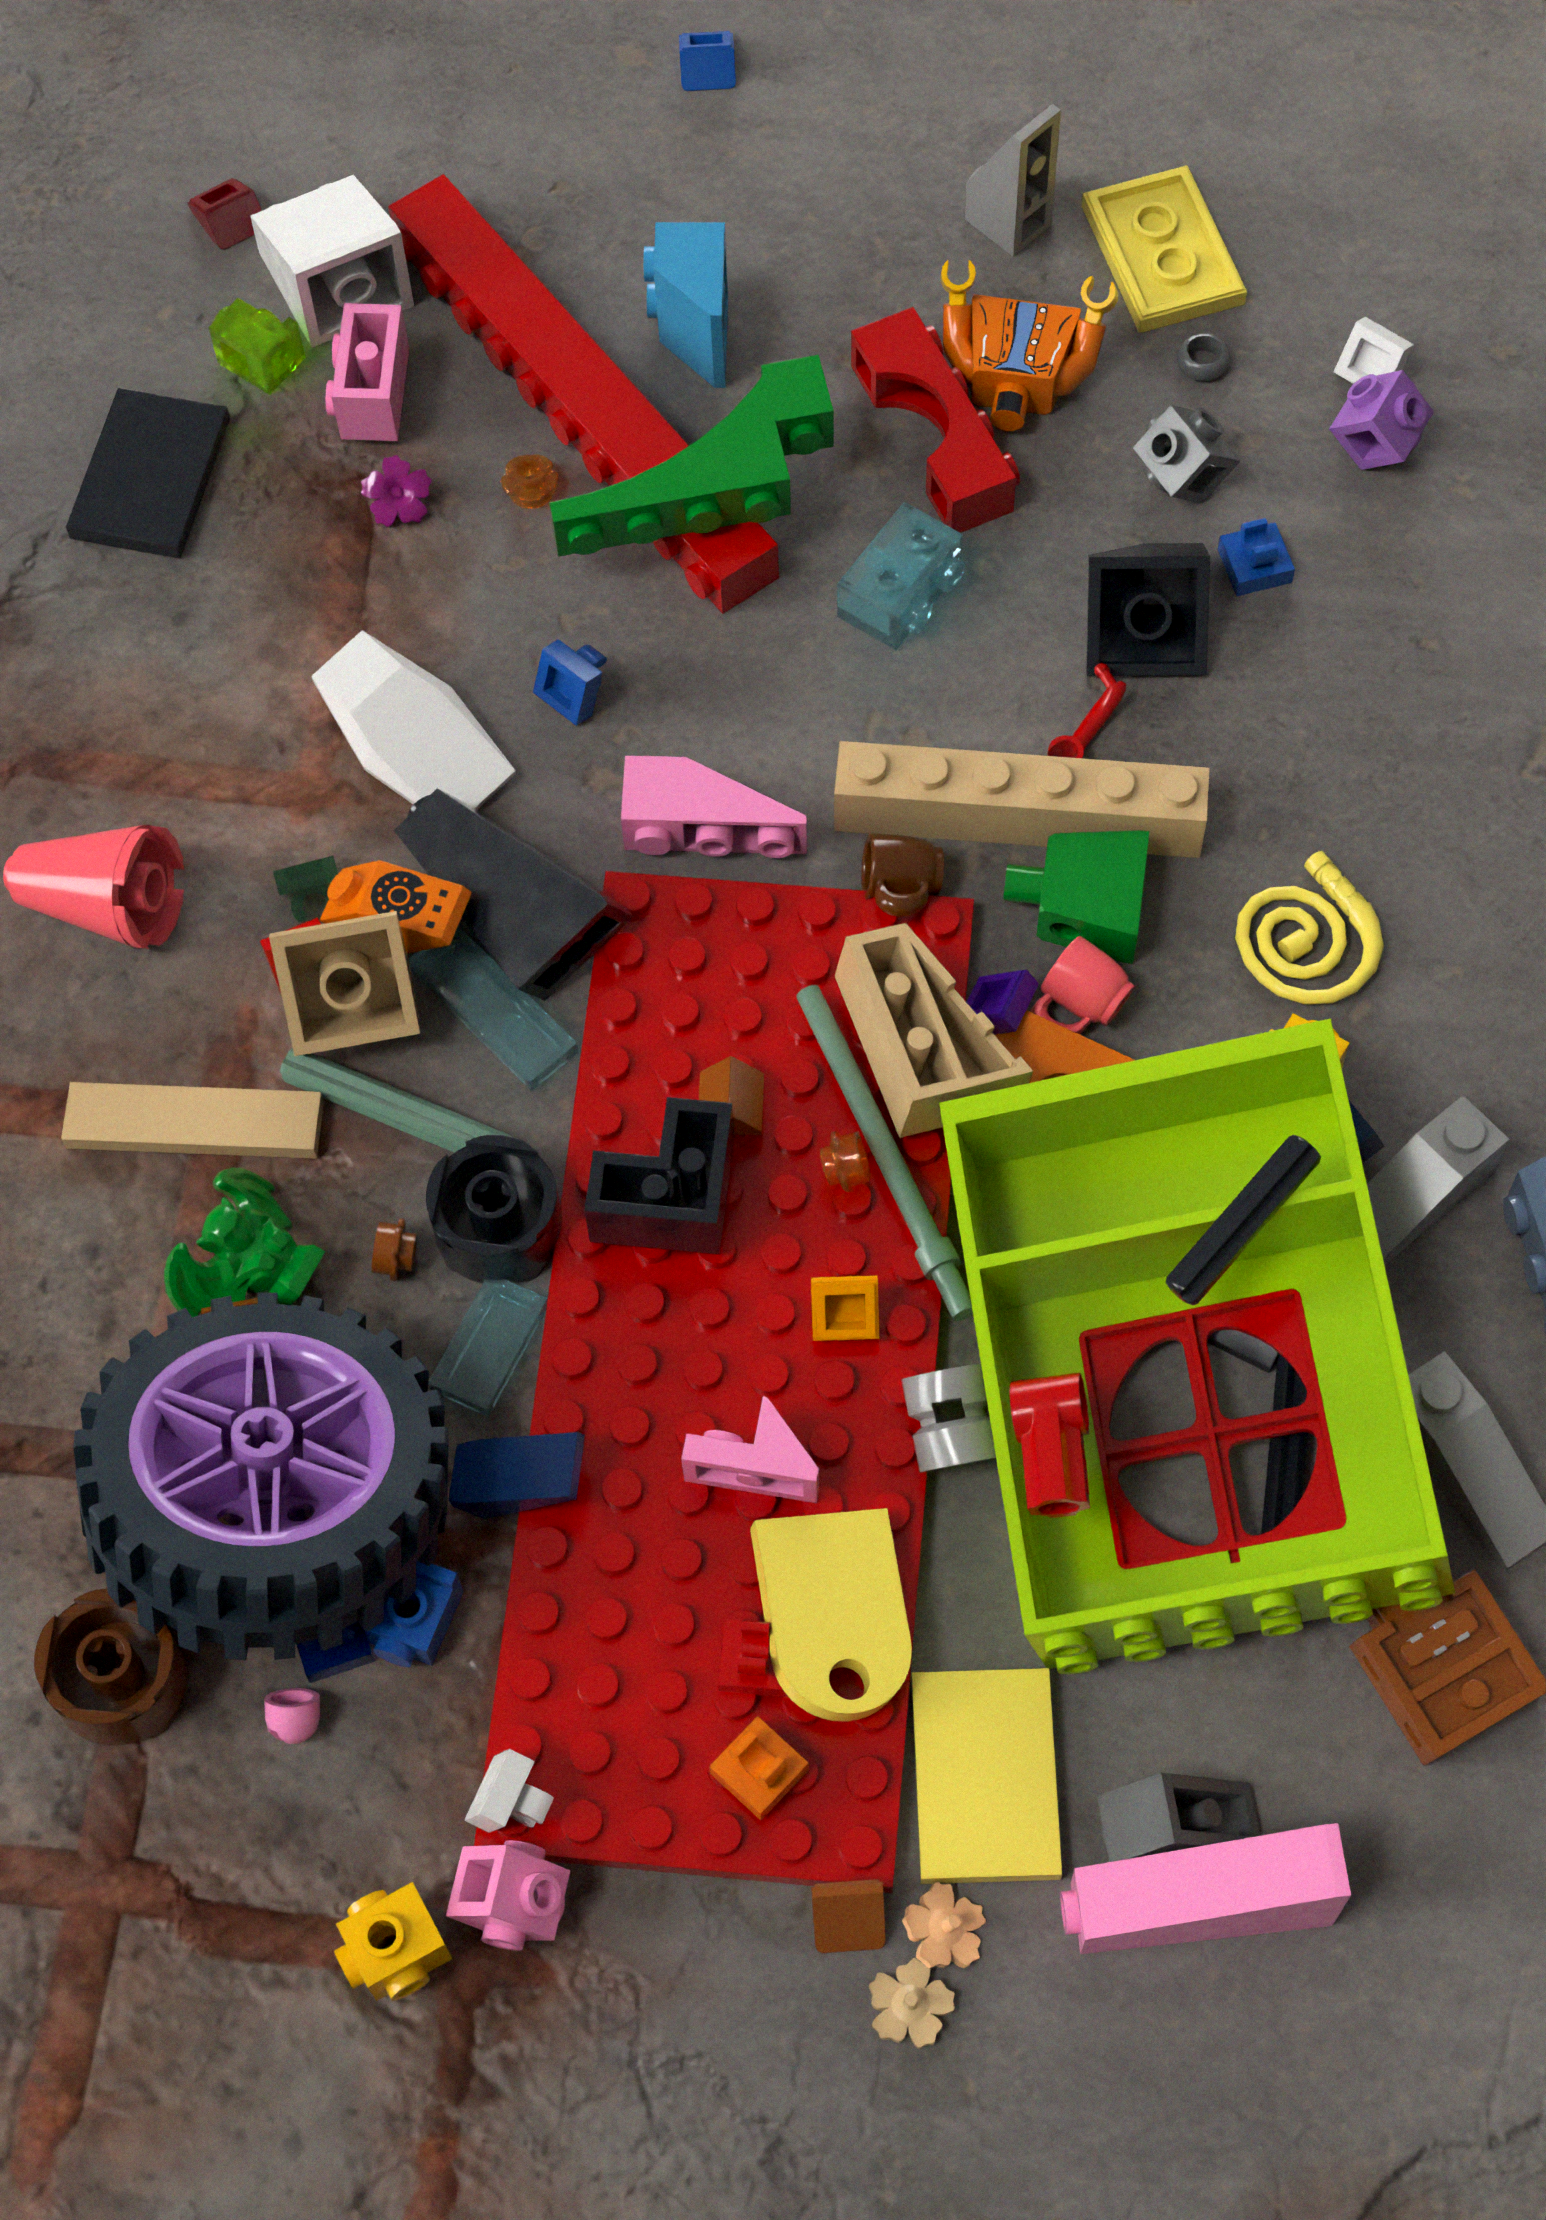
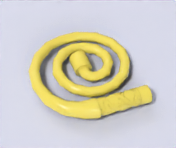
M1318 851L1307 859L1304 868L1318 884L1323 886L1322 888L1332 900L1336 901V904L1344 914L1349 916V922L1360 934L1363 944L1361 963L1351 977L1330 989L1306 990L1285 985L1270 974L1255 956L1249 938L1253 916L1260 907L1272 901L1296 900L1314 907L1326 918L1332 929L1333 939L1329 953L1321 961L1306 966L1293 964L1292 962L1313 949L1312 943L1316 941L1319 935L1318 924L1309 913L1300 907H1278L1265 914L1256 931L1259 952L1266 963L1282 976L1306 980L1326 975L1340 962L1347 945L1345 922L1332 904L1319 894L1297 886L1269 887L1251 896L1238 914L1235 935L1244 965L1259 983L1279 997L1304 1005L1333 1004L1358 992L1377 971L1384 949L1379 919L1371 903L1367 902L1359 892H1356L1351 882L1345 876H1342L1341 871L1323 851ZM1293 920L1300 923L1305 931L1298 929L1278 942L1279 951L1285 958L1283 959L1272 945L1271 932L1274 926L1281 921Z

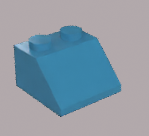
M656 222L655 246H644V281L655 282L647 283V318H658L660 343L714 388H726L729 296L725 222Z

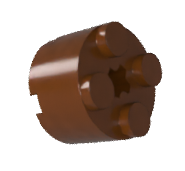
M107 1589L90 1591L73 1599L75 1601L74 1604L65 1609L58 1617L54 1615L47 1622L40 1633L35 1649V1676L49 1704L73 1732L93 1743L109 1746L127 1745L145 1738L156 1737L163 1733L169 1726L171 1718L183 1700L188 1681L186 1656L183 1648L179 1647L178 1639L170 1626L165 1625L156 1635L139 1625L136 1601L133 1600L123 1608H120L108 1595ZM122 1659V1665L114 1668L116 1660ZM113 1670L110 1675L102 1676L101 1674L102 1671Z

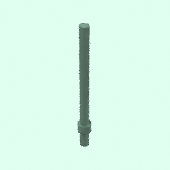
M811 985L802 989L796 998L917 1244L918 1249L915 1252V1257L925 1278L935 1281L954 1321H961L972 1316L970 1293L957 1269L961 1265V1260L951 1239L941 1236L818 985Z

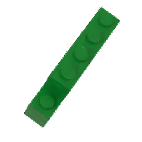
M819 354L761 365V378L731 413L703 437L667 461L628 480L603 489L550 502L553 534L558 557L571 554L588 555L609 547L631 543L648 544L659 538L691 532L708 533L719 527L751 521L763 523L779 516L790 515V476L784 456L791 454L807 455L819 449L834 447V410Z

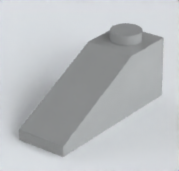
M1054 104L1050 105L1014 134L984 165L973 172L966 184L965 220L1013 257L1052 225L1061 109Z
M1464 1095L1416 1133L1367 1183L1384 1266L1497 1171L1510 1139Z
M1444 1351L1408 1375L1430 1477L1506 1572L1546 1544V1505L1487 1402Z

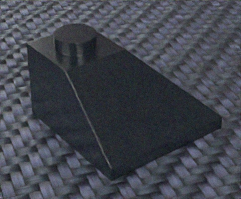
M1143 543L1088 555L1087 676H1096L1094 668L1099 663L1107 664L1112 676L1207 675L1210 555L1203 543Z

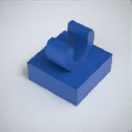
M1266 518L1242 523L1238 532L1220 536L1217 550L1236 597L1293 582L1295 568L1276 522L1268 524Z
M557 639L542 649L533 693L577 726L593 714L598 689L602 682V672L598 668L606 663L607 657L589 644L584 645L575 652L561 640Z

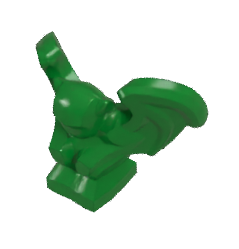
M232 1167L220 1171L213 1180V1187L216 1191L230 1197L234 1201L236 1209L226 1197H222L221 1204L217 1205L206 1217L201 1232L202 1237L197 1240L196 1244L203 1250L215 1254L207 1262L201 1263L196 1261L185 1243L177 1244L170 1252L164 1268V1286L171 1304L177 1311L186 1308L192 1318L199 1316L201 1308L211 1307L212 1299L231 1296L232 1302L246 1300L247 1293H278V1304H293L301 1295L325 1251L315 1245L296 1244L292 1236L287 1232L291 1231L293 1227L292 1222L270 1194L275 1192V1187L270 1182L243 1168Z

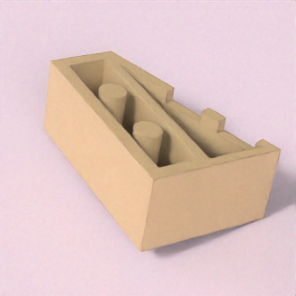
M906 923L846 937L835 972V979L899 1138L942 1128L939 1102L1029 1083L1033 1070L1021 1056L1015 1059L992 1033L995 1027L982 1011L976 1014L954 989L955 979Z

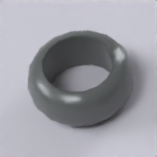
M1198 333L1183 341L1178 349L1177 362L1181 371L1186 376L1196 381L1207 382L1215 380L1225 373L1230 364V351L1227 344L1220 337L1211 333ZM1205 350L1216 355L1218 360L1211 364H1200L1191 359L1189 355L1195 351Z

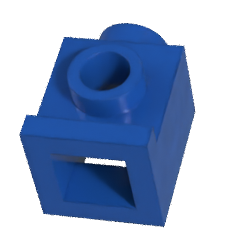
M416 1562V1591L408 1600L420 1604V1609L413 1617L402 1618L397 1615L401 1604L392 1597H389L384 1602V1621L371 1630L365 1631L369 1642L375 1645L373 1652L380 1658L402 1667H411L413 1660L432 1666L464 1593L458 1574L434 1564L428 1566Z

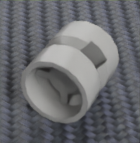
M981 1363L934 1371L901 1380L908 1416L920 1421L921 1426L912 1436L919 1473L996 1458L990 1417L986 1414L985 1409L988 1404ZM962 1400L966 1418L941 1423L939 1405Z

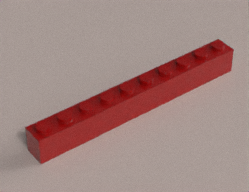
M444 174L388 206L390 218L396 223L402 235L406 263L411 261L419 270L425 287L434 298L438 299L442 296L451 306L453 316L460 328L468 335L474 332L482 341L485 352L495 368L499 371L506 369L512 375L526 403L532 408L539 406L549 417L550 425L557 438L564 445L572 443L581 453L584 465L595 481L598 483L605 481L611 486L628 480L667 461L689 446ZM751 521L719 527L708 533L691 532L664 537L653 542L663 558L666 560L673 558L680 565L693 592L700 599L708 597L722 614L779 579L778 544L756 522Z

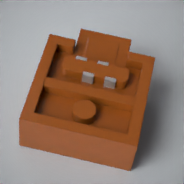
M1475 1569L1454 1581L1455 1594L1442 1596V1603L1435 1607L1418 1611H1405L1400 1608V1604L1372 1609L1373 1615L1367 1618V1621L1373 1630L1362 1635L1349 1646L1423 1766L1546 1693V1679Z

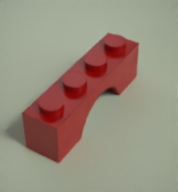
M911 307L851 330V367L875 408H900L920 414L931 421L944 438L936 451L927 458L926 495L950 536L952 537L1014 512L1015 487L1020 484L1017 465L1008 452L1002 454L996 445L993 428L987 414L982 409L976 411L969 400L967 384L961 371L957 367L950 368L943 357L941 340L932 325L925 327L915 308Z

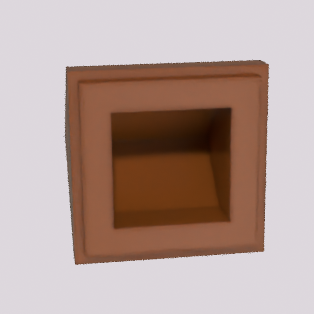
M732 1056L701 1071L699 1100L732 1103L735 1135H762L764 1073Z

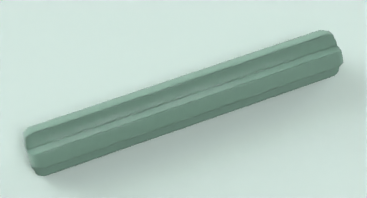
M291 1048L280 1068L282 1079L288 1084L305 1091L321 1092L324 1099L454 1153L466 1147V1141L478 1136H510L502 1131L313 1053L294 1056L293 1048Z

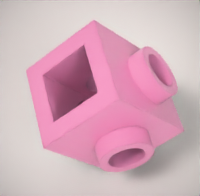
M508 1840L505 1841L504 1845L463 1846L446 1917L483 1930L481 1941L502 1949L520 1951L523 1950L525 1941H554L558 1923L564 1912V1897L570 1870L544 1860L546 1850L526 1842Z

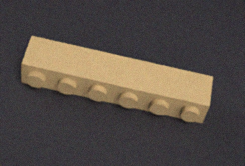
M839 741L834 790V831L894 834L921 838L1047 847L1048 836L1054 833L1142 830L1150 831L1147 854L1200 858L1207 823L1210 768Z

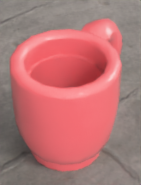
M1077 936L1067 946L1048 972L1041 985V992L1044 995L1036 1001L1030 1012L1081 1034L1091 1022H1100L1107 1026L1124 1006L1132 994L1135 985L1129 981V976L1113 958L1083 936ZM1053 1000L1082 1019L1073 1024L1058 1022L1049 1015L1048 1005Z

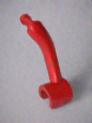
M1099 663L1094 668L1095 675L1101 679L1107 689L1090 709L1072 736L1062 735L1051 741L1047 756L1083 759L1085 748L1121 702L1126 691V683L1123 681L1117 682L1110 673V668L1107 664Z

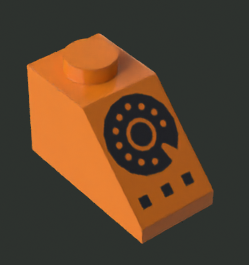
M378 860L342 868L329 885L327 891L329 900L319 921L326 924L397 911L407 953H413L451 944L472 892L463 885Z

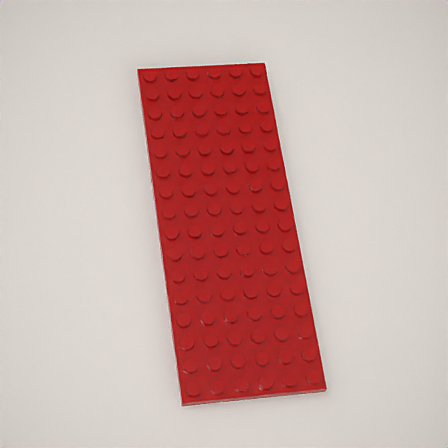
M605 871L603 893L625 906L634 917L594 954L560 1204L562 1224L554 1248L529 1434L531 1436L579 1432L585 1435L577 1500L519 1512L483 1775L484 1778L495 1755L511 1749L535 1761L525 1784L548 1793L554 1799L542 1824L536 1822L534 1827H529L509 1817L505 1827L490 1833L476 1827L474 1846L504 1845L505 1841L513 1840L530 1843L545 1849L544 1860L548 1862L815 1886V1884L879 1879V1882H883V1893L893 1894L911 1664L902 1686L882 1709L868 1717L853 1721H831L814 1716L800 1708L788 1696L781 1698L718 1691L717 1683L724 1618L765 1621L750 1532L754 1521L760 1519L887 1508L913 1651L927 1471L919 1473L912 1436L921 1426L920 1421L908 1416L901 1380L936 1371L942 1296L935 1281L927 1280L915 1257V1252L918 1249L917 1244L796 996L802 989L808 986L818 985L941 1236L947 1237L951 1174L943 1127L899 1138L835 979V972L847 936L906 923L955 979L954 989L966 1001L974 899L930 895L926 906L920 912L911 916L895 917L881 911L876 904L875 897L866 900L864 896L866 890ZM729 1056L764 1073L762 1135H735L720 1254L590 1242L584 1210L593 1150L659 1157L667 1097L699 1100L700 1072ZM878 1276L879 1339L813 1341L811 1278ZM763 1396L767 1397L819 1468L817 1503L685 1482L681 1459L686 1434L704 1436L706 1431L720 1430L740 1436L744 1441L743 1443L754 1444ZM845 1667L830 1671L829 1682L831 1688L838 1696L848 1700L858 1699L863 1696L864 1684L858 1673ZM757 1716L809 1763L808 1772L762 1820L756 1817L711 1775L709 1768Z

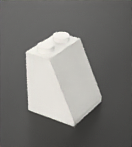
M354 175L334 183L325 184L316 190L286 202L272 205L266 210L250 216L259 253L311 348L333 340L334 334H340L344 303L401 305L402 311L414 307L401 232L396 223Z

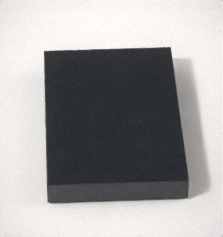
M118 388L66 525L69 538L181 559L230 422L228 408L226 406Z

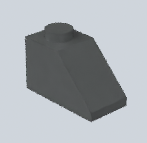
M1158 1773L1097 1796L1102 1819V1836L1107 1847L1109 1862L1260 1836L1251 1787L1248 1782Z

